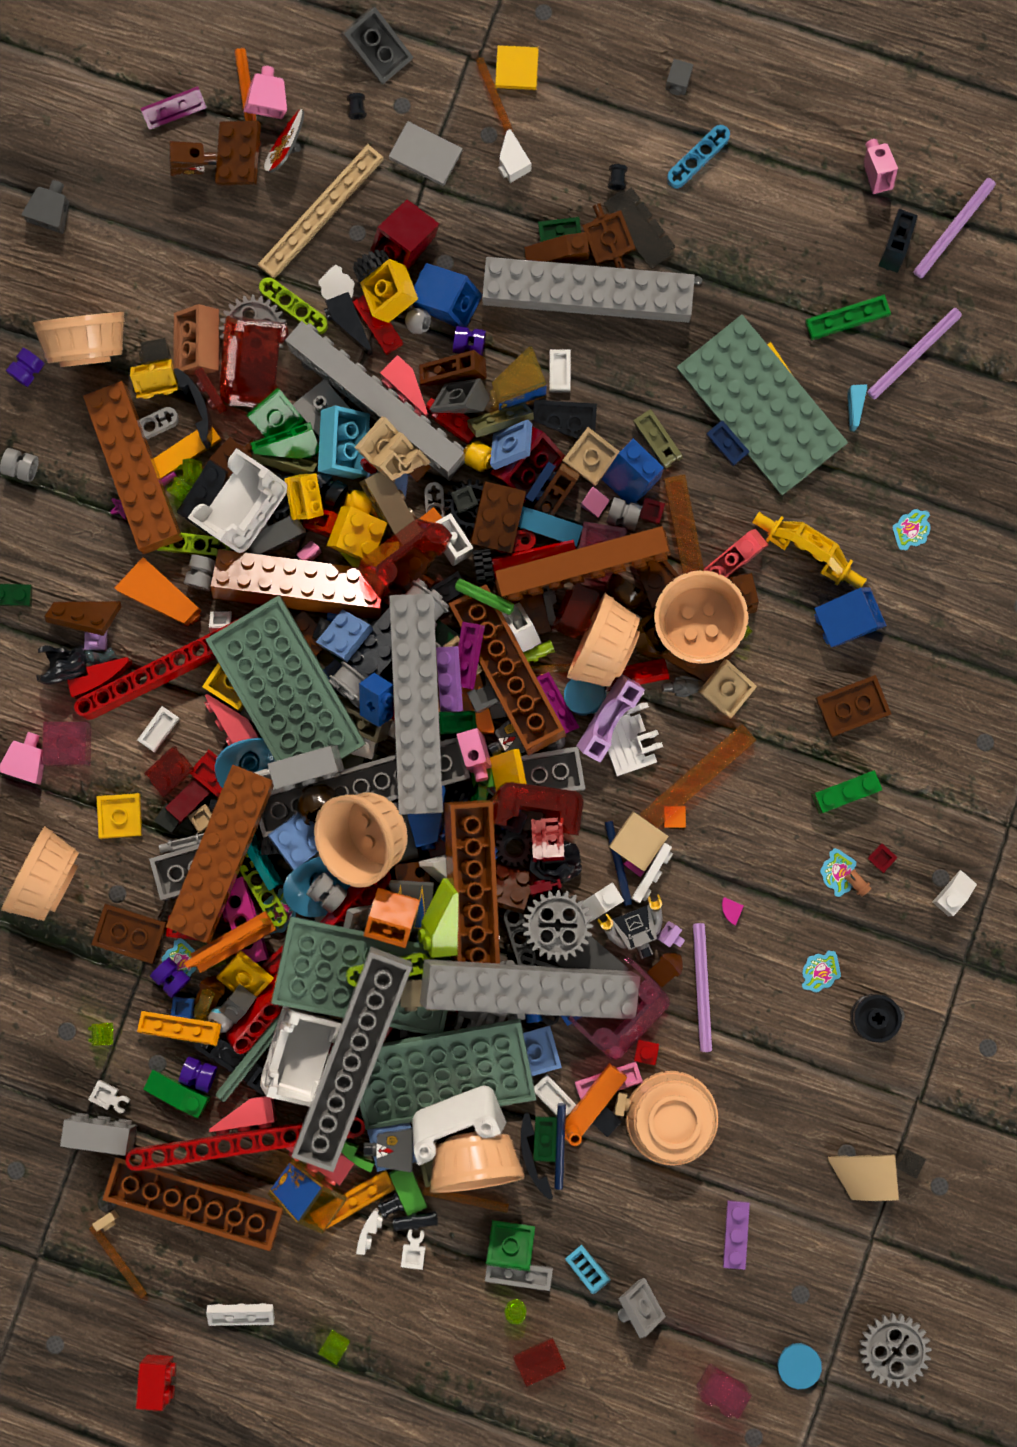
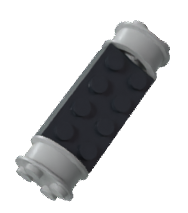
M419 578L416 581L413 580V586L405 595L433 594L436 627V620L443 612H449V606L442 600L443 597L434 589L432 591L428 590V586ZM390 607L372 626L373 631L349 661L343 660L341 662L342 667L334 676H329V682L336 688V691L344 698H349L350 702L358 709H360L359 683L373 673L388 682L393 680Z

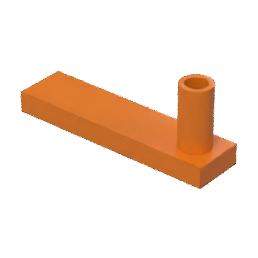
M610 1063L566 1118L565 1139L573 1146L581 1143L583 1134L627 1079L624 1073Z

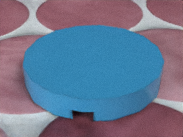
M573 679L567 683L564 690L566 705L574 713L582 716L597 712L606 698L605 686L575 681Z
M803 1343L791 1344L786 1347L777 1362L778 1372L782 1380L788 1386L795 1389H807L814 1385L820 1378L822 1371L821 1360L817 1352Z

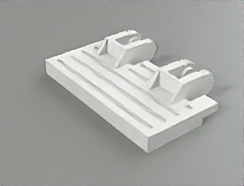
M640 703L626 711L615 726L608 754L617 777L657 763L655 754L646 757L644 754L662 748V742L643 748L641 741L656 737L658 731L654 730L638 736L637 734L646 731L641 715L630 716L632 713L648 708V703Z

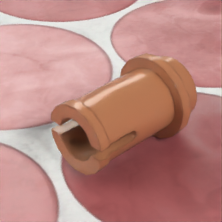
M853 869L850 871V874L855 880L849 874L844 879L857 891V895L860 894L863 897L871 890L870 883H866L856 870Z

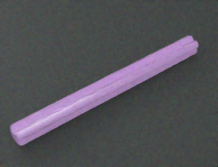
M987 178L915 268L914 274L917 277H924L995 187V181Z
M953 308L868 390V395L872 399H876L962 316L961 312L957 308Z
M695 923L693 925L700 1051L711 1052L712 1040L705 924Z

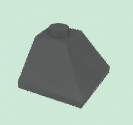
M481 378L445 383L430 410L434 413H480L484 411L490 397Z

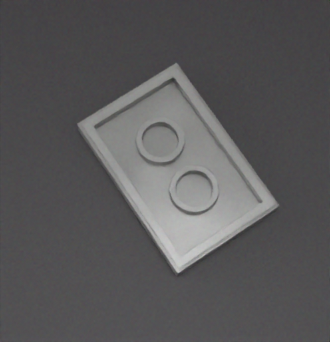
M407 121L389 155V159L444 186L463 149Z

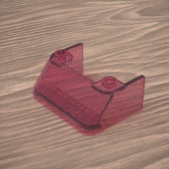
M628 956L625 960L645 979L638 988L639 997L643 1001L637 1006L636 1016L633 1019H625L614 1032L608 1028H600L592 1036L572 1016L568 1018L583 1035L612 1060L620 1059L670 1005L669 996Z

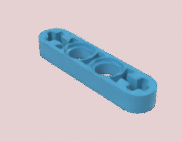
M717 125L668 172L667 182L669 186L677 189L686 184L727 144L730 137L729 129L724 125ZM723 132L724 139L720 137L714 144L713 141L716 139L717 133L721 134ZM701 146H710L711 153L703 154L700 151ZM688 159H694L697 162V166L691 169L686 166L685 162ZM683 169L684 173L681 175L680 181H673V174L678 176Z

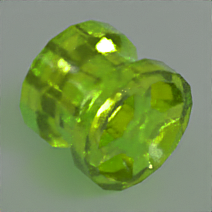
M174 477L172 486L168 487L166 491L183 502L185 495L192 487L178 477Z
M513 1299L506 1304L505 1317L508 1322L520 1324L525 1320L526 1306L521 1300Z

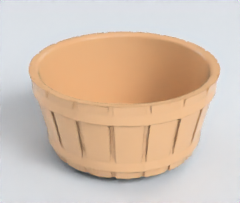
M124 312L32 322L47 363L59 362L60 367L110 362V356L122 355Z
M692 571L678 576L664 588L656 603L654 619L659 638L672 654L682 660L700 664L718 661L737 648L746 633L748 612L742 593L734 583H731L732 581L711 571Z
M604 593L581 639L567 678L610 687L615 677L620 678L631 657L640 631L637 630L640 618L615 601L614 598Z
M375 793L342 795L324 803L320 808L321 810L317 813L316 823L314 824V839L319 856L330 873L347 885L368 887L375 884L401 860L405 853L408 842L406 824L403 821L402 814H399L397 807L384 796Z
M44 826L16 877L1 911L34 918L38 921H44L49 911L55 912L78 868V865L74 864L79 854L75 850L76 848L71 847L53 833L52 830Z
M678 1071L660 1072L643 1080V1083H640L632 1092L629 1098V1111L625 1112L626 1129L633 1145L646 1158L664 1165H682L697 1159L709 1148L718 1127V1110L712 1094L697 1078L695 1079L689 1074L679 1073Z
M477 1132L446 1138L445 1142L435 1145L436 1155L432 1163L430 1192L468 1191L508 1184L524 1179L523 1168L518 1160L510 1135L499 1134L491 1138H483Z

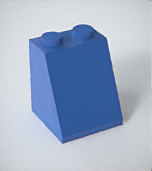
M426 263L414 286L418 300L412 305L415 308H423L430 316L455 328L457 326L467 327L483 295L466 275Z
M632 439L618 453L604 474L602 481L621 499L625 500L626 504L631 502L637 503L661 479L664 467L635 439Z
M860 587L814 608L816 614H814L818 625H822L825 632L823 633V638L826 644H830L831 647H837L887 626L870 587Z
M442 786L443 813L407 814L416 848H422L423 852L435 849V844L439 843L444 803L447 795L445 786Z

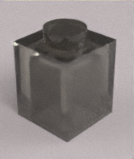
M165 338L140 343L142 350H138L141 363L150 364L171 359L169 344Z
M902 1146L895 1159L896 1168L917 1179L926 1159Z

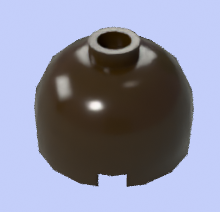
M614 572L606 583V594L614 598L615 601L629 611L639 608L649 596L619 574H614Z
M654 614L640 619L637 628L640 634L635 645L636 650L641 655L651 658L660 657L670 652L663 645L657 634Z
M310 784L302 790L303 793L298 799L299 815L306 825H310V821L316 823L317 813L321 810L320 808L323 804L332 798L339 797V795L326 784Z

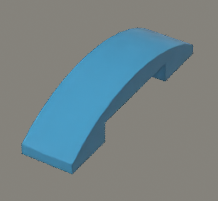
M525 506L522 507L518 527L562 542L574 540L575 546L578 544L583 529L581 525Z

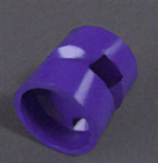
M457 326L454 336L453 353L461 354L475 350L482 356L486 330L474 329L470 331L468 327ZM470 338L474 339L473 346H469Z
M23 347L16 356L17 362H12L5 371L22 385L29 387L34 379L33 373H39L45 363Z
M170 957L164 960L150 975V978L157 985H163V991L170 998L181 991L191 979L183 970H178V965ZM173 975L175 979L170 982L168 979Z
M188 1056L181 1070L178 1083L188 1087L195 1085L197 1090L208 1093L214 1081L217 1066L209 1063L202 1065L200 1060Z

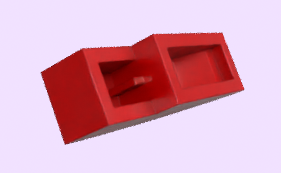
M129 657L86 667L87 676L67 680L71 697L74 699L81 698L115 681L132 665V660Z

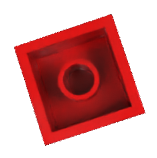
M147 1354L139 1363L136 1409L163 1411L167 1404L170 1403V1399L174 1398L175 1386L171 1385L172 1376L175 1377L176 1363H173V1356Z

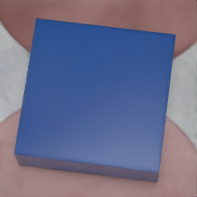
M173 997L171 1016L193 1019L195 999Z

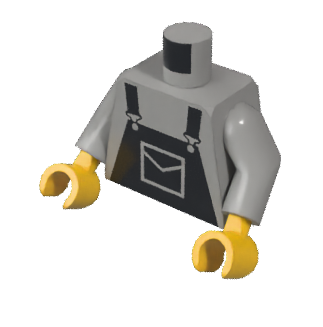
M657 895L658 900L656 902H651L649 896L647 899L649 905L614 919L605 914L607 916L606 922L602 923L600 919L597 921L604 929L609 940L620 948L631 950L637 947L641 959L651 956L653 952L649 942L657 939V935L661 932L663 921L660 895Z

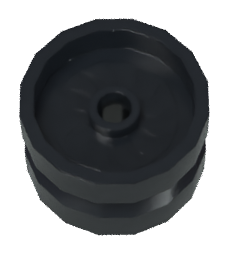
M868 994L854 1002L850 1010V1023L852 1029L859 1037L867 1041L882 1043L891 1040L898 1033L902 1025V1014L899 1006L893 999L885 995ZM875 1014L878 1015V1020L876 1022L872 1021V1017L875 1016Z

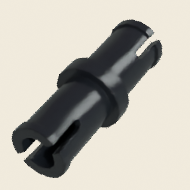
M436 1211L424 1214H417L416 1212L412 1213L411 1216L393 1218L395 1232L408 1229L416 1231L421 1227L438 1225Z

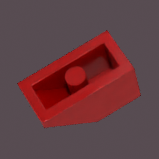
M323 510V516L303 520L302 525L304 529L330 538L338 514L333 511Z

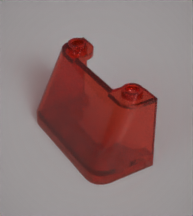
M237 316L226 317L219 395L222 401L232 406L256 407L274 390L279 388L276 385L279 344H282L288 337V328L285 323Z
M416 519L360 561L359 572L377 596L382 599L390 592L388 584L397 576V568L394 564L396 561L417 546L423 554L427 551H434L440 556L448 549L453 535L443 524Z
M505 782L490 799L493 802L494 824L506 826L509 818L519 815V809L545 813V818H558L557 822L563 824V833L579 836L583 809V798L579 792Z

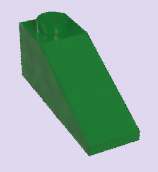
M310 422L251 442L253 453L258 455L301 459L304 457L311 458L319 453V445Z
M156 1070L151 1071L143 1089L196 1118L202 1117L211 1098L210 1095L180 1084L177 1080Z

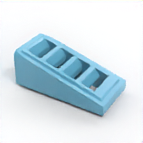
M851 385L847 391L851 431H855L860 424L867 385Z
M580 1245L565 1258L592 1294L597 1293L611 1281L583 1245ZM583 1253L585 1257L575 1264L573 1261ZM589 1261L590 1265L581 1271L579 1268ZM594 1268L596 1272L587 1278L585 1275ZM600 1275L602 1279L593 1285L591 1282Z

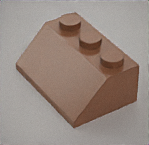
M198 304L174 313V369L178 368L186 375H206L219 370V309Z

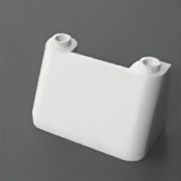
M236 448L228 460V468L233 474L210 507L206 504H199L193 509L188 518L237 553H243L250 547L285 497L287 484L269 469Z
M283 1006L260 1080V1086L266 1097L310 1106L322 1075L331 1042L334 1043L341 1026L339 1021L307 1010Z
M485 1085L479 1086L420 1109L415 1113L412 1120L413 1145L418 1165L429 1162L434 1158L437 1140L474 1125L478 1135L483 1138H491L502 1133L506 1120L492 1088Z

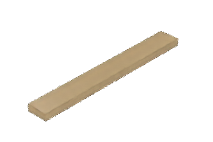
M367 144L258 263V267L275 279L384 160L383 156Z

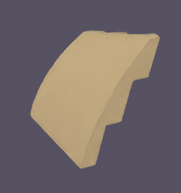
M383 416L354 447L371 465L392 481L405 473L413 472V469L430 464L429 459L422 451L415 448L406 436L398 432L389 420Z
M895 1155L828 1157L829 1163L851 1200H899Z

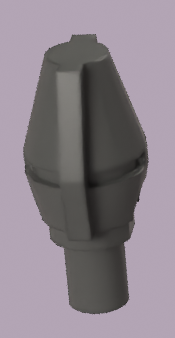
M687 676L676 677L675 681L671 683L661 684L662 692H672L678 697L690 696L697 693L699 689L698 679Z

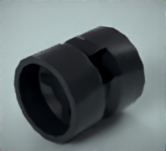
M319 473L317 479L321 499L323 498L325 504L335 509L344 498L348 485L339 480L334 481L333 476L330 474Z

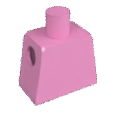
M264 66L262 67V73L255 74L250 83L244 112L282 119L287 111L284 80L274 77L273 67Z
M871 139L865 144L867 150L864 166L872 193L876 194L893 189L898 167L888 144L879 145L877 139Z
M477 728L456 734L466 768L471 773H474L476 782L487 780L488 774L486 769L491 768L492 765L485 736Z
M28 732L24 744L13 741L0 764V772L40 785L46 751L36 748L40 736Z

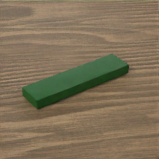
M884 294L805 320V324L812 341L891 315V311Z

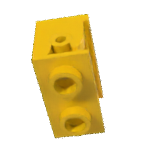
M172 359L131 367L130 377L136 398L148 399L156 394L168 395L178 390V381L173 370Z
M317 473L299 474L284 478L287 484V497L292 520L311 519L324 515Z

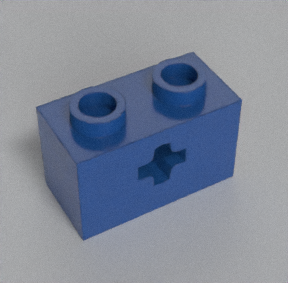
M375 673L359 683L360 716L378 727L391 720L394 714L393 684Z

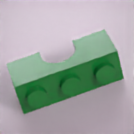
M874 770L812 794V798L818 813L822 814L883 789Z

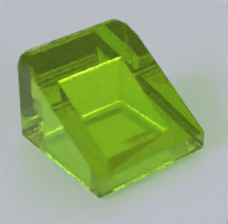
M332 1330L318 1354L337 1365L350 1341Z

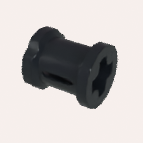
M362 93L347 95V101L350 106L348 117L352 120L366 118L367 113L364 111L365 95Z
M612 164L609 166L611 176L607 187L615 191L625 190V173L628 171V168L625 165Z
M397 1192L394 1193V1196L383 1201H377L384 1219L388 1218L389 1214L398 1210H404Z

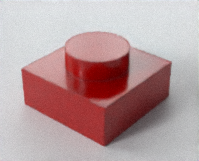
M638 1039L634 1061L655 1065L659 1044Z

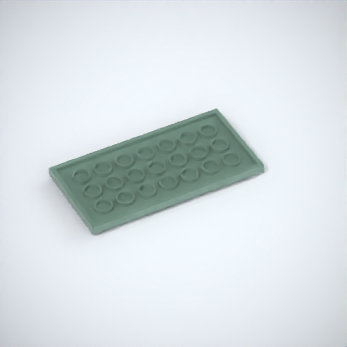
M742 314L677 366L680 374L720 422L723 420L750 451L748 453L750 459L781 496L848 444L847 440Z
M281 596L275 597L205 639L275 761L333 745H338L342 759L366 745Z
M290 916L271 1003L344 1018L355 989L354 986L347 982L346 972L352 966L365 963L370 947L397 957L423 953L430 960L451 961V956L432 958L428 951L424 949L422 943L408 941L406 948L365 937L363 936L364 931ZM419 957L418 962L412 963V966L417 965L421 969L424 961ZM354 971V975L350 976V979H354L357 982L360 974ZM422 973V974L413 975V976H408V979H410V980H412V979H421V980H422L423 973ZM398 1002L389 1026L428 1035L442 1033L448 1010L427 1011L424 1007H417L418 1011H404V1007H400Z
M515 1019L383 1043L360 1101L365 1129L369 1130L412 1122L413 1116L420 1109L484 1085L492 1088L500 1106L536 1100L521 1020Z

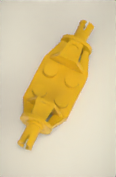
M760 511L758 512L752 523L768 532L767 535L769 536L766 542L770 540L785 550L790 541H793L797 548L809 551L818 561L826 562L821 574L835 581V585L838 586L843 580L857 589L864 585L867 578L851 570L852 567L850 566L853 560L850 559L847 562L839 544L804 522L782 521L784 519L783 516L778 521H773Z

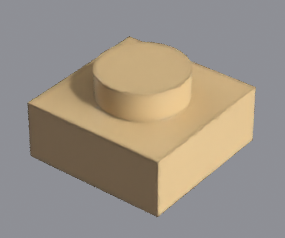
M618 1092L614 1114L624 1116V1111H629L630 1099L627 1098V1093Z
M114 1209L92 1225L96 1232L102 1228L106 1231L116 1224L114 1220L119 1215Z

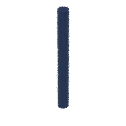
M613 821L605 822L609 844H611L616 833ZM611 849L624 906L633 904L621 855Z
M565 1103L557 1104L554 1186L557 1190L563 1189Z

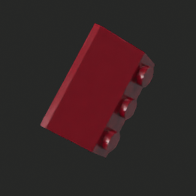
M532 427L530 456L496 470L493 469L490 474L502 486L526 491V497L546 464L550 462L556 467L553 470L555 471L565 458V455L543 431ZM524 499V504L527 505L529 501Z

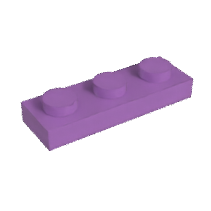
M436 647L440 712L463 711L459 647Z
M727 1200L723 1268H746L749 1202Z

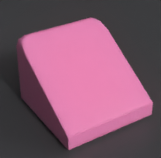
M592 487L582 501L581 507L598 518L610 500L596 488Z
M310 541L297 553V556L300 560L313 561L322 551L318 545Z

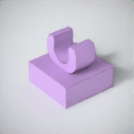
M107 631L104 636L85 632L84 650L107 651Z
M670 921L667 922L657 936V939L668 947H671L673 943L681 947L685 941L679 936L682 929Z

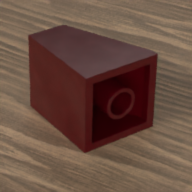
M405 200L377 227L370 251L374 253L375 250H379V252L384 250L389 259L405 265L408 271L435 238L440 223L419 209L417 205L409 200Z

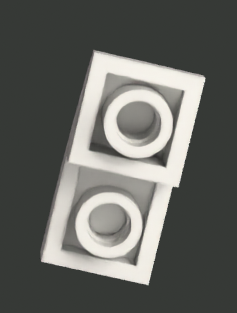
M375 1208L367 1219L359 1237L356 1254L365 1255L367 1249H371L372 1236H368V1233L376 1234L377 1229L382 1228L383 1216L379 1214V1208Z

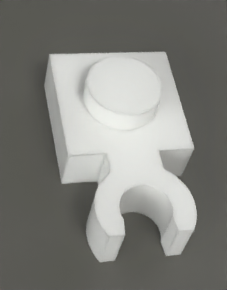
M98 1080L88 1099L107 1110L113 1105L114 1109L119 1113L125 1112V1109L119 1106L120 1101L130 1102L129 1097H119L116 1095L119 1089L101 1080Z
M409 1229L407 1237L410 1244L403 1245L401 1267L423 1270L426 1246H419L424 1238V1230H421L419 1238H413L412 1229Z

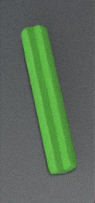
M459 579L455 585L457 591L508 615L514 610L512 602L463 579Z

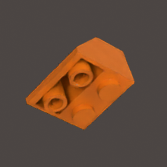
M378 888L363 936L406 948L420 900Z

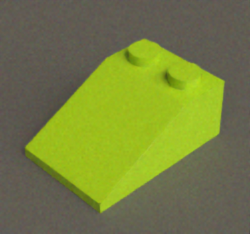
M447 878L442 879L421 921V929L418 930L419 942H422L424 949L428 951L432 958L458 955L459 893Z

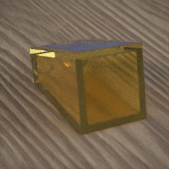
M532 346L528 347L492 382V390L489 392L493 408L497 407L498 410L546 396L547 384Z
M292 1159L268 1193L294 1221L321 1234L325 1232L348 1199L346 1195L328 1183L318 1173L312 1172L306 1167V1164Z

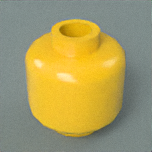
M475 441L471 445L468 444L463 451L465 464L479 472L489 470L492 467L490 465L492 448L480 441Z
M353 490L350 494L347 493L344 506H351L367 514H374L375 510L365 492Z

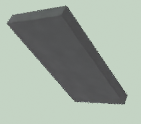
M556 920L555 924H557L560 929L564 927L563 924L560 923V920ZM569 924L565 928H577V924ZM547 931L546 934L553 938L552 932ZM566 931L565 938L571 937L574 933ZM585 936L584 939L589 944L585 945L582 943L583 951L581 952L576 949V957L569 953L568 960H565L563 955H560L559 961H556L555 955L551 956V959L560 967L627 971L629 969L593 937Z

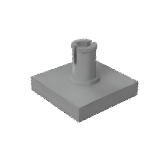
M325 379L293 404L305 421L311 423L313 431L319 438L321 410L335 405L350 409Z
M645 1278L638 1280L619 1298L623 1308L618 1311V1317L623 1323L630 1320L639 1338L647 1336L666 1317Z

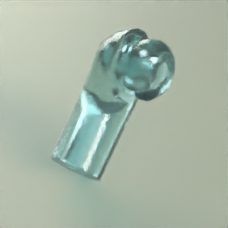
M111 647L102 654L93 652V650H87L84 653L87 663L90 665L109 662L117 656Z

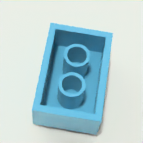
M336 405L321 410L318 472L349 479L367 476V472L360 465V461L364 457L354 447L369 431V413Z

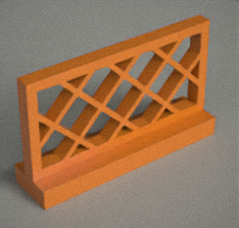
M267 911L192 952L190 954L192 958L185 961L184 964L187 968L197 966L199 972L202 973L276 931V928Z

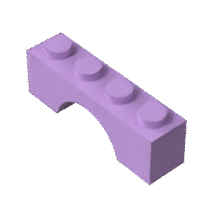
M623 674L616 680L576 745L583 754L601 763L611 746L612 734L619 719L626 711L636 706L645 691L639 683Z

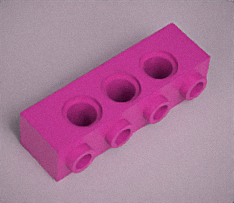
M244 877L236 878L225 905V910H223L224 920L226 923L229 922L231 930L238 927L237 919L243 916L249 921L257 916ZM234 896H238L241 899V904L237 908H233L230 903ZM264 938L253 943L252 948L241 950L255 963L270 958Z

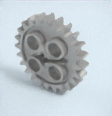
M254 295L251 296L249 301L246 296H243L242 303L235 299L237 305L234 307L229 304L231 311H223L227 318L220 319L225 324V326L219 327L220 331L225 332L220 338L223 340L227 339L223 346H231L228 350L229 354L236 352L235 358L237 360L243 356L244 363L247 362L248 358H250L252 364L255 363L256 358L263 363L264 356L271 360L270 353L272 352L277 355L278 353L275 348H283L280 340H286V337L282 335V333L287 332V328L282 327V325L286 324V320L279 319L283 316L282 311L276 313L278 306L270 307L271 300L269 299L264 303L263 296H260L258 301H256ZM247 311H254L255 316L253 319L246 320L244 318ZM240 319L251 327L256 325L257 330L269 336V339L266 340L256 332L251 333L246 326L239 324L237 320ZM271 321L273 323L272 328L268 331L263 330V323ZM238 328L244 329V335L240 338L234 337V331ZM255 339L262 340V346L258 349L252 348V342Z
M557 890L556 896H553L551 891H548V898L541 894V902L533 900L535 908L527 907L531 915H524V918L528 919L529 923H524L523 927H527L529 930L523 934L525 936L530 935L531 937L527 944L534 942L535 945L532 950L535 951L539 948L540 957L544 953H548L547 960H550L552 955H555L556 961H559L560 955H563L564 959L568 960L569 953L576 957L575 950L577 949L582 952L581 944H589L584 939L585 936L592 937V934L587 932V929L593 928L592 924H587V921L592 919V916L585 915L589 908H581L583 900L578 903L575 902L577 895H574L571 899L568 898V891L564 897L561 896L559 890ZM544 909L552 910L554 916L551 920L546 921L542 919L541 912ZM566 909H572L575 912V918L572 921H566L563 918V912ZM556 920H560L561 924H577V928H561L560 932H556L554 927L540 928L538 925L540 923L555 924ZM546 930L553 934L552 941L548 943L543 942L540 937L541 933ZM572 931L575 935V940L571 943H566L562 938L563 933Z
M891 1313L890 1319H887L883 1314L881 1322L876 1318L874 1319L876 1324L874 1327L870 1324L867 1325L870 1329L869 1333L862 1332L866 1340H859V1342L865 1348L859 1349V1352L865 1356L860 1360L862 1363H868L864 1369L866 1371L872 1370L870 1376L873 1379L878 1376L880 1384L886 1380L888 1387L894 1382L895 1386L899 1388L900 1381H903L908 1386V1379L911 1378L912 1381L916 1382L914 1375L923 1376L920 1369H928L924 1360H931L926 1352H930L932 1349L929 1346H925V1344L930 1342V1339L923 1337L926 1333L924 1329L918 1330L920 1327L918 1322L912 1325L913 1319L911 1317L904 1321L903 1314H900L898 1319H896L893 1313ZM892 1330H899V1335L896 1339L889 1338V1333ZM909 1345H915V1351L912 1354H906V1348ZM878 1346H884V1353L876 1356L874 1353L875 1349ZM892 1347L897 1348L899 1352L897 1354L891 1350ZM900 1361V1369L892 1371V1363Z

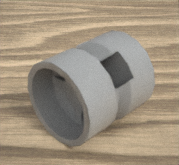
M7 448L1 460L0 473L10 477L17 475V478L20 480L32 482L38 469V457L28 453L22 455L21 451Z
M614 497L606 523L613 526L621 524L623 529L634 532L642 505L632 502L626 504L625 500Z
M192 555L189 563L191 571L186 573L184 584L196 589L210 591L211 575H213L216 561L207 557Z
M322 873L312 883L306 895L315 902L320 901V906L327 912L332 913L342 903L348 892L339 884L334 885L333 879L327 874Z

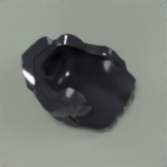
M48 645L38 649V653H45L50 661L48 671L45 674L36 675L37 681L44 685L79 678L86 670L87 660L83 646L75 647L71 651L62 647L54 648Z
M564 840V860H536V862H533L532 855L529 861V870L541 880L557 883V879H560L561 884L566 883L578 876L582 871L580 850L576 844Z

